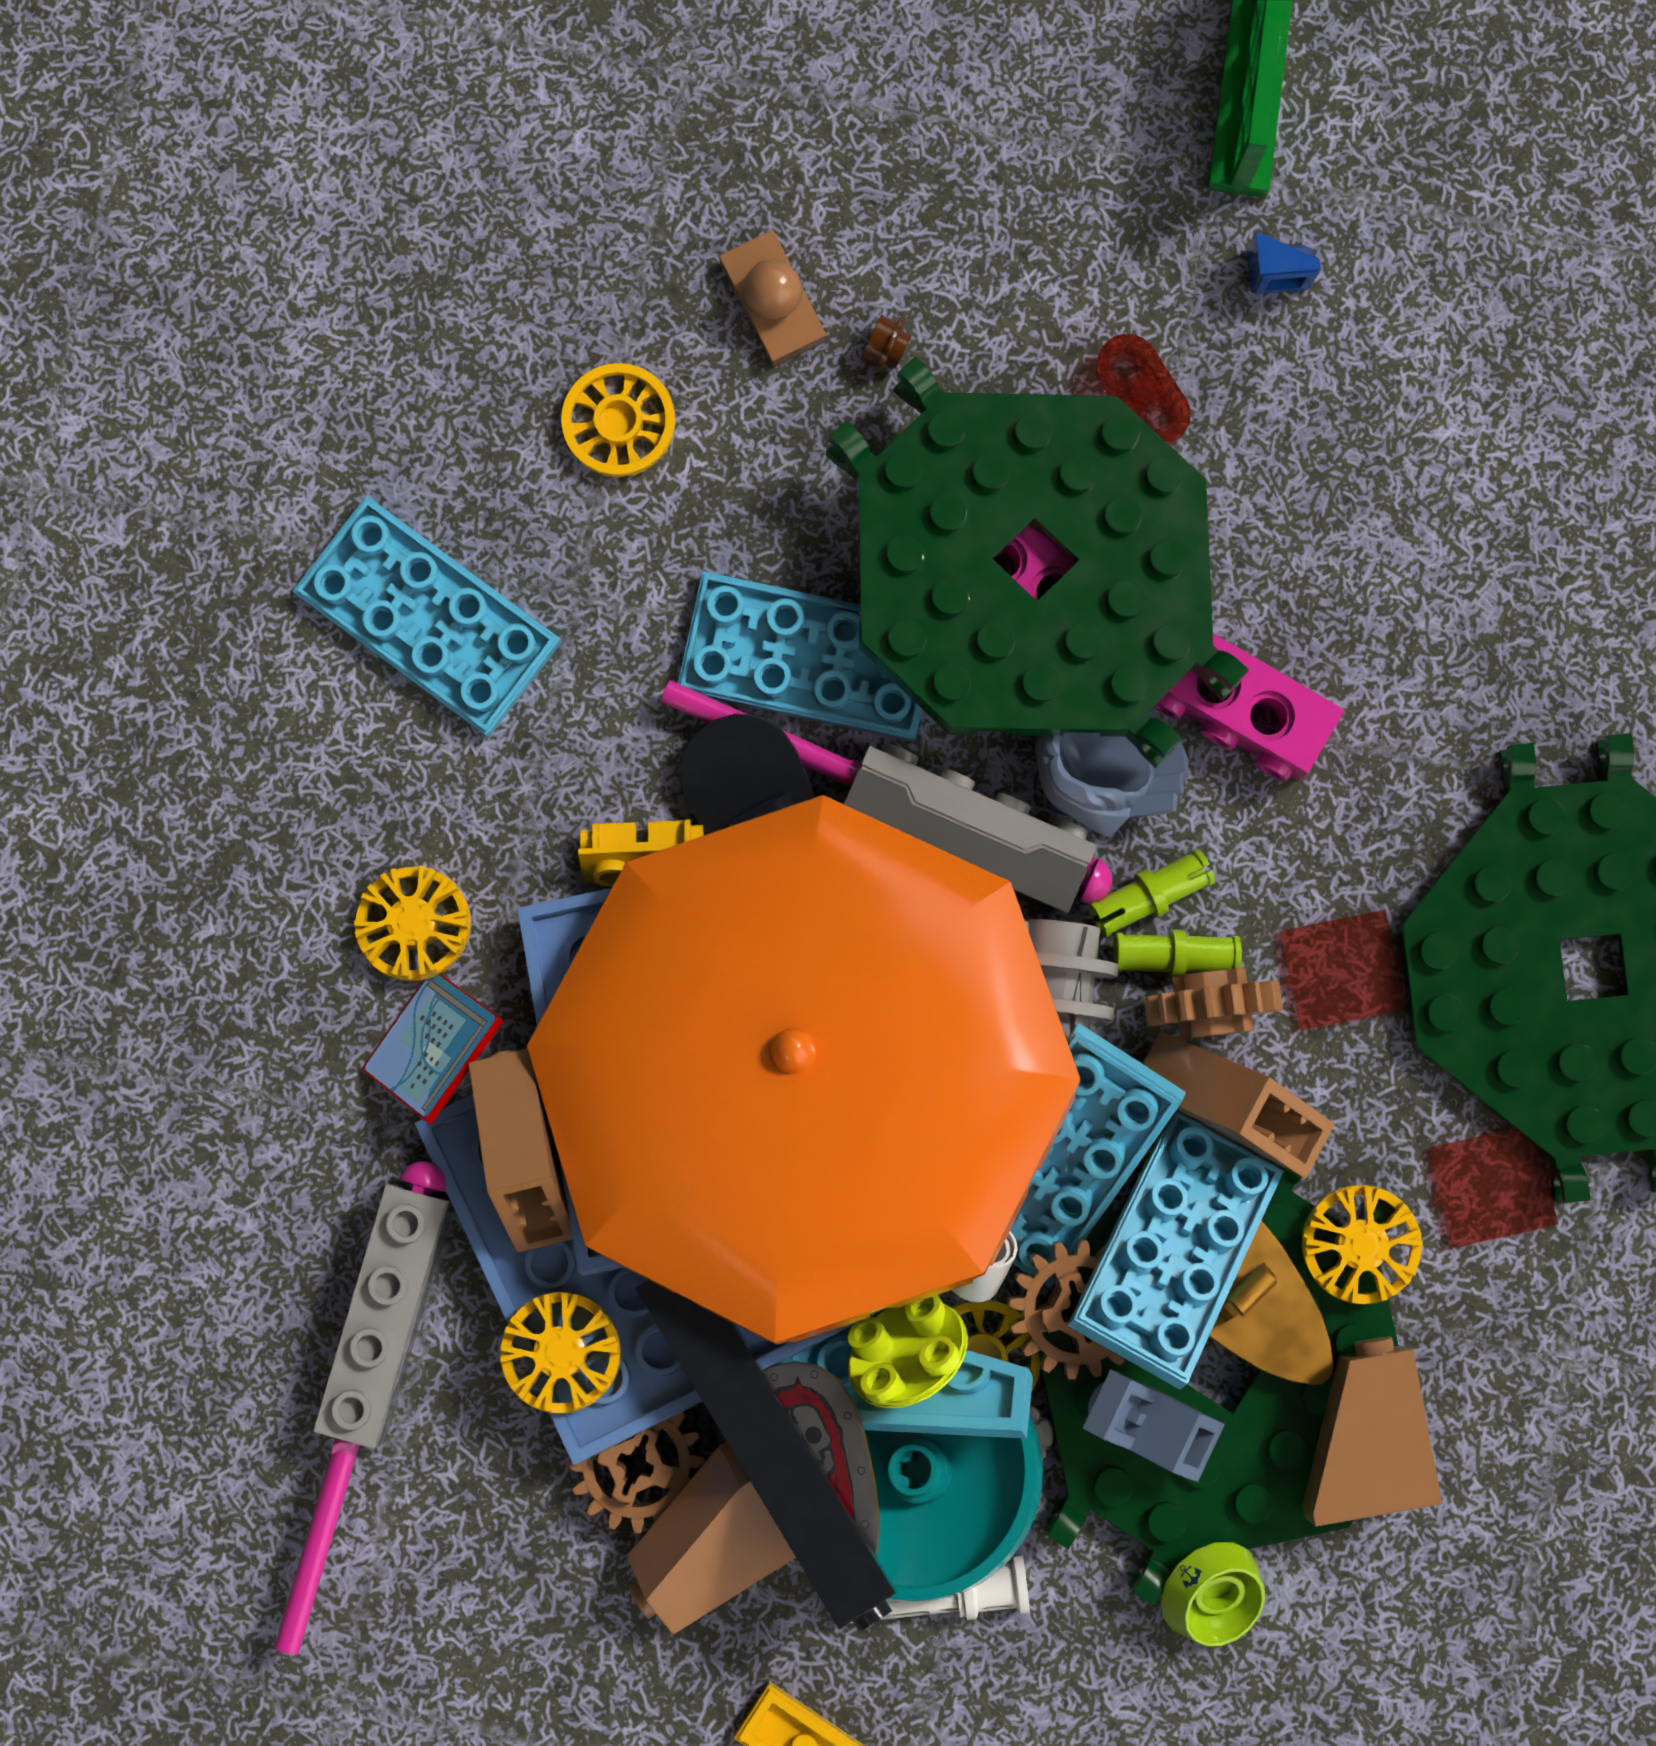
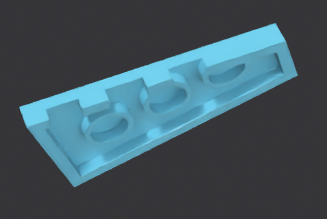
M851 1327L781 1362L782 1364L800 1361L819 1365L840 1379L855 1401L864 1430L1027 1439L1033 1375L1028 1368L966 1350L964 1360L954 1377L937 1393L910 1406L883 1408L863 1400L856 1393L849 1380L848 1360L852 1347L848 1343V1333Z

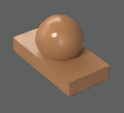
M774 230L719 255L720 264L773 367L827 341V335L802 287L800 276L792 268Z

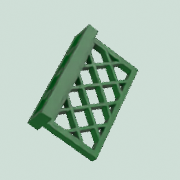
M1293 0L1230 1L1207 190L1266 198L1269 193Z

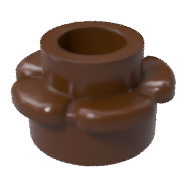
M881 314L860 358L876 366L875 372L877 373L882 371L885 364L896 369L911 338V335L900 331L904 324L902 317L896 322Z

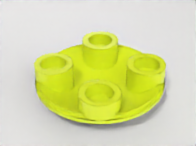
M935 1295L897 1309L891 1307L875 1318L870 1317L855 1323L848 1333V1343L852 1347L848 1360V1375L851 1385L863 1400L883 1408L906 1407L931 1397L954 1377L964 1360L968 1344V1334L964 1321L952 1307L943 1303L939 1296Z

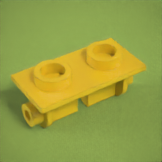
M691 819L648 822V842H637L636 822L592 823L591 830H580L578 856L583 883H596L603 887H613L626 862L704 836L703 825H691Z

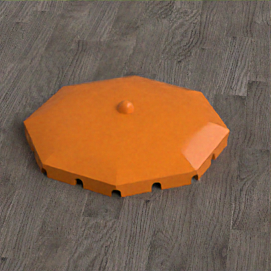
M825 795L626 862L527 1044L585 1246L618 1265L691 1300L698 1306L775 1344L795 1343L870 1318V1314L889 1307L897 1309L974 1283V1279L985 1275L988 1267L993 1265L1028 1195V1188L1037 1169H1041L1076 1098L1075 1094L1081 1081L1011 881Z

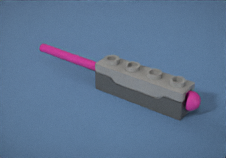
M672 680L668 682L661 698L662 703L707 723L713 719L734 713L746 714ZM784 731L796 746L805 767L851 787L844 805L1011 881L1016 898L1064 918L1069 913L1079 889L1082 890L1079 902L1084 904L1102 900L1111 890L1113 878L1110 868L1101 859L1093 857L1098 845L1085 840L1088 831L1075 823L1058 817H1054L1051 825L1029 815L1032 808L1029 804L1004 793H998L995 800L972 791L975 782L950 769L941 768L939 775L917 767L916 764L919 757L892 744L885 743L882 751L869 746L863 761L849 760Z
M415 1162L403 1170L399 1179L409 1182V1187L394 1183L386 1184L313 1431L333 1437L335 1441L274 1649L283 1653L299 1654L359 1446L362 1445L375 1449L386 1442L453 1211V1205L449 1198L433 1194L434 1190L446 1192L447 1185L443 1171L431 1162Z

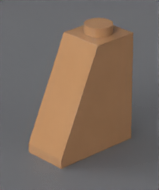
M1162 1031L1159 1032L1153 1046L1142 1062L1143 1065L1186 1092L1177 1111L1246 1150L1304 1179L1310 1173L1335 1123L1272 1078Z
M528 1049L500 1051L489 1058L470 1062L469 1069L487 1192L516 1252L520 1253L572 1240L559 1155Z
M1379 1337L1355 1342L1356 1353L1338 1356L1302 1505L1304 1518L1314 1526L1442 1504L1414 1351L1401 1345L1394 1346L1392 1337Z
M727 1441L718 1446L627 1555L637 1579L629 1588L646 1618L650 1619L657 1614L674 1635L796 1558Z

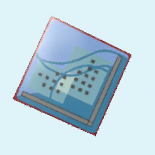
M439 974L433 978L423 980L361 1070L423 1120L432 1125L469 1072V1063L478 1059L504 1020L445 976Z

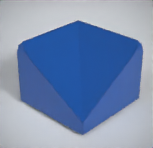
M1254 233L1247 248L1251 292H1254V294L1308 290L1321 270L1320 260L1305 245L1288 246L1262 233Z

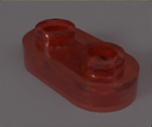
M1121 334L1108 340L1100 350L1095 365L1096 379L1106 396H1117L1162 439L1171 447L1174 446L1184 436L1191 419L1190 405L1155 349L1147 340L1134 334ZM1120 361H1128L1134 365L1136 375L1128 379L1122 378L1117 375L1114 366ZM1152 411L1164 413L1168 418V426L1163 429L1153 428L1147 421V415Z

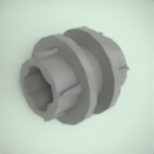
M1024 919L1066 1040L1077 1023L1090 1030L1091 1021H1113L1114 1008L1093 1003L1095 978H1117L1119 964L1097 959L1100 928L1066 921Z

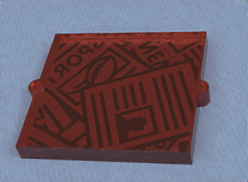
M1385 910L1279 931L1288 975L1284 978V984L1292 989L1301 1031L1407 1009L1398 965L1402 962V956L1394 951Z
M1515 1128L1428 1147L1438 1190L1433 1195V1199L1436 1203L1441 1204L1451 1248L1558 1225L1548 1180L1552 1178V1171L1544 1167L1541 1151Z

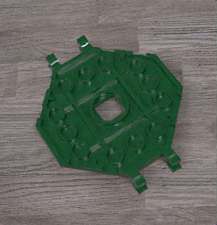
M915 356L898 372L897 377L901 381L894 387L893 392L908 405L915 408L921 415L877 456L871 452L863 436L846 420L829 436L828 441L832 445L826 450L825 454L834 464L847 472L857 482L859 528L858 589L860 591L859 649L949 735H975L976 732H1012L1014 736H1063L1064 733H1100V736L1126 737L1156 769L1175 749L1174 747L1180 742L1182 737L1165 722L1157 718H1151L1148 713L1191 670L1204 681L1206 686L1221 701L1240 684L1241 679L1249 672V669L1235 656L1226 651H1219L1213 643L1206 479L1117 396L943 392L939 388L932 372ZM1027 527L1040 528L1074 562V566L1038 601L994 561Z
M1632 733L1607 735L1604 737V740L1595 742L1597 764L1601 779L1598 782L1535 788L1536 755L1534 743L1509 745L1507 750L1498 751L1504 786L1503 796L1490 810V814L1471 838L1466 840L1438 875L1437 880L1418 904L1410 910L1398 925L1412 1048L1431 1064H1436L1462 1085V1089L1499 1119H1504L1531 1141L1530 1144L1549 1158L1554 1202L1569 1203L1591 1200L1588 1178L1581 1164L1580 1156L1647 1150L1651 1192H1656V797L1632 778L1631 770L1634 764ZM1613 935L1619 943L1624 983L1622 996L1567 1001L1560 940Z
M1276 1164L1274 1165L1284 1172L1262 1221L1283 1246L1321 1312L1330 1339L1333 1359L1332 1375L1327 1381L1318 1385L1291 1382L1258 1369L1235 1408L1228 1411L1187 1384L1179 1390L1123 1358L1125 1362L1120 1366L1108 1357L1100 1360L1102 1376L1096 1378L1091 1374L1086 1364L1079 1365V1372L1075 1380L1068 1379L1065 1376L1063 1362L1058 1361L1055 1368L1049 1373L1041 1368L1067 1490L1065 1497L1043 1530L1047 1532L1046 1535L1069 1550L1091 1509L1150 1548L1147 1556L1129 1581L1128 1586L1132 1588L1133 1593L1155 1606L1163 1593L1166 1581L1175 1565H1178L1179 1562L1199 1548L1215 1542H1234L1249 1550L1349 1528L1354 1521L1314 1526L1304 1518L1302 1507L1338 1356L1356 1353L1354 1343L1366 1339L1392 1337L1394 1346H1399L1389 1300L1372 1304L1349 1303L1327 1293L1310 1275L1302 1253V1234L1305 1222L1315 1206L1292 1191L1295 1184L1302 1177ZM1379 1199L1373 1212L1374 1221L1378 1224L1386 1222L1395 1209L1387 1202ZM1123 1208L1105 1211L1085 1240L1088 1241L1090 1247V1256L1095 1257L1096 1253L1106 1245ZM1364 1209L1358 1219H1365ZM1327 1213L1323 1214L1335 1226L1341 1227L1344 1225ZM1316 1228L1314 1239L1335 1244L1337 1233ZM1333 1249L1314 1254L1322 1273L1334 1267L1339 1260L1337 1252ZM1346 1265L1334 1285L1343 1290L1354 1268ZM1379 1265L1376 1268L1382 1274L1381 1265ZM1077 1266L1083 1283L1087 1284L1094 1269ZM1364 1271L1358 1279V1293L1377 1291L1374 1275L1370 1271ZM1055 1282L1048 1288L1039 1304L1047 1302L1055 1287ZM1069 1283L1072 1294L1069 1296L1070 1307L1061 1310L1062 1316H1069L1071 1318L1080 1297L1071 1288ZM1061 1330L1042 1333L1051 1344L1065 1350L1076 1351V1347L1069 1334ZM1042 1350L1038 1351L1040 1364L1044 1354ZM1110 1369L1128 1375L1225 1424L1198 1482L1172 1473L1129 1449L1103 1440L1083 1429L1089 1415L1088 1404L1097 1386L1106 1380Z

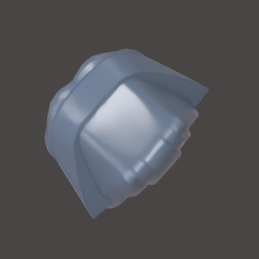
M1155 708L1148 713L1151 718L1160 719ZM1160 719L1161 721H1163V722H1165L1167 725H1169V723H1168L1167 720H1165V719ZM1064 733L1063 736H1039L1036 741L1035 752L1039 776L1052 813L1071 816L1088 828L1111 838L1127 819L1162 815L1177 811L1178 797L1184 796V778L1188 777L1189 759L1181 741L1156 769L1126 737L1100 736V733Z

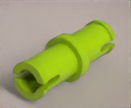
M1197 848L1191 851L1190 854L1154 872L1145 869L1135 874L1134 882L1108 894L1098 902L1088 904L1091 916L1097 915L1099 920L1094 922L1096 927H1099L1102 936L1107 938L1112 933L1150 914L1157 918L1169 912L1168 905L1206 886L1209 887L1215 884L1213 871L1208 870L1205 872L1203 868L1209 865L1208 860Z
M1170 930L1168 936L1123 935V933H1116L1113 938L1112 962L1119 964V973L1121 971L1167 972L1168 977L1173 978L1183 976L1185 972L1199 973L1241 968L1242 948L1239 936H1186L1184 930Z

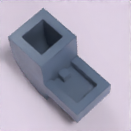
M1110 1369L1106 1380L1097 1386L1088 1404L1089 1415L1083 1429L1103 1440L1129 1449L1172 1473L1198 1482L1225 1424L1128 1375Z

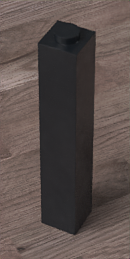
M650 1280L635 1287L839 1630L853 1622L858 1632H861L892 1612L886 1600L896 1594L895 1586L737 1325Z

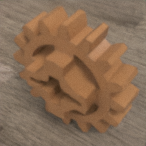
M1246 968L1199 972L1173 977L1174 992L1143 997L1147 1027L1178 1025L1181 1040L1254 1031L1252 1015L1283 1011L1279 981L1248 983Z
M1078 1238L1074 1253L1069 1254L1060 1241L1052 1242V1259L1046 1261L1043 1257L1033 1252L1029 1257L1036 1269L1031 1276L1016 1272L1013 1277L1025 1289L1022 1296L1007 1297V1304L1022 1312V1317L1015 1319L1009 1324L1010 1330L1013 1333L1021 1334L1028 1332L1030 1337L1025 1340L1020 1349L1027 1357L1042 1350L1044 1354L1041 1358L1040 1367L1048 1373L1060 1361L1063 1362L1065 1376L1068 1379L1075 1380L1079 1372V1365L1086 1364L1091 1374L1096 1378L1102 1376L1100 1360L1108 1357L1119 1366L1125 1362L1120 1355L1068 1327L1067 1324L1070 1317L1062 1316L1061 1310L1070 1307L1069 1296L1072 1294L1069 1283L1079 1297H1081L1087 1285L1083 1283L1077 1266L1094 1269L1105 1245L1094 1257L1090 1256L1089 1243L1085 1239ZM1052 1275L1055 1287L1046 1303L1036 1305L1035 1308L1040 1288ZM1061 1330L1069 1334L1076 1347V1351L1065 1350L1051 1344L1042 1333Z
M686 1411L578 1465H573L571 1459L568 1461L569 1470L583 1472L584 1479L580 1480L572 1489L574 1495L590 1492L594 1497L587 1510L590 1516L599 1513L603 1508L611 1512L609 1528L613 1530L620 1524L623 1517L631 1518L634 1533L642 1532L645 1517L652 1516L655 1522L693 1478L694 1475L690 1474V1468L702 1466L706 1462L704 1454L690 1452L689 1446L694 1444L701 1436L699 1429L683 1432L679 1427L687 1413ZM661 1429L668 1433L676 1445L679 1464L665 1458L658 1442ZM644 1435H647L649 1439L645 1447L647 1450L645 1461L654 1465L653 1471L643 1469L638 1478H634L630 1489H627L625 1485L629 1477L626 1474L628 1463L620 1459L621 1453L631 1455L636 1446L639 1447ZM595 1460L599 1464L607 1466L616 1484L612 1495L604 1488L598 1478ZM656 1485L664 1489L665 1487L670 1488L663 1496L654 1501L633 1504L637 1493L648 1487Z

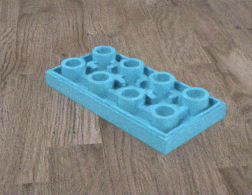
M367 495L292 591L296 596L488 738L562 643L558 636Z
M702 572L679 675V684L718 701L910 742L916 741L922 708L859 649L860 604L710 572Z
M1077 1023L1067 1038L1081 1080L1075 1094L1076 1098L1041 1169H1037L1028 1188V1195L1010 1229L1016 1239L1018 1248L1013 1264L1030 1275L1036 1269L1032 1265L1029 1256L1035 1252L1046 1261L1052 1259V1242L1060 1241L1068 1254L1074 1253L1078 1238L1086 1239L1182 1103L1186 1094L1184 1090L1080 1023ZM1051 1275L1044 1283L1049 1288L1054 1283L1053 1276Z
M1176 1110L1158 1135L1067 1326L1179 1390L1188 1384L1284 1171Z

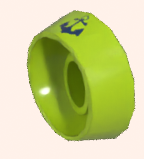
M1215 1542L1193 1551L1178 1563L1167 1579L1161 1597L1162 1615L1172 1631L1204 1646H1223L1238 1640L1253 1627L1262 1613L1265 1602V1590L1258 1564L1248 1549L1234 1542Z

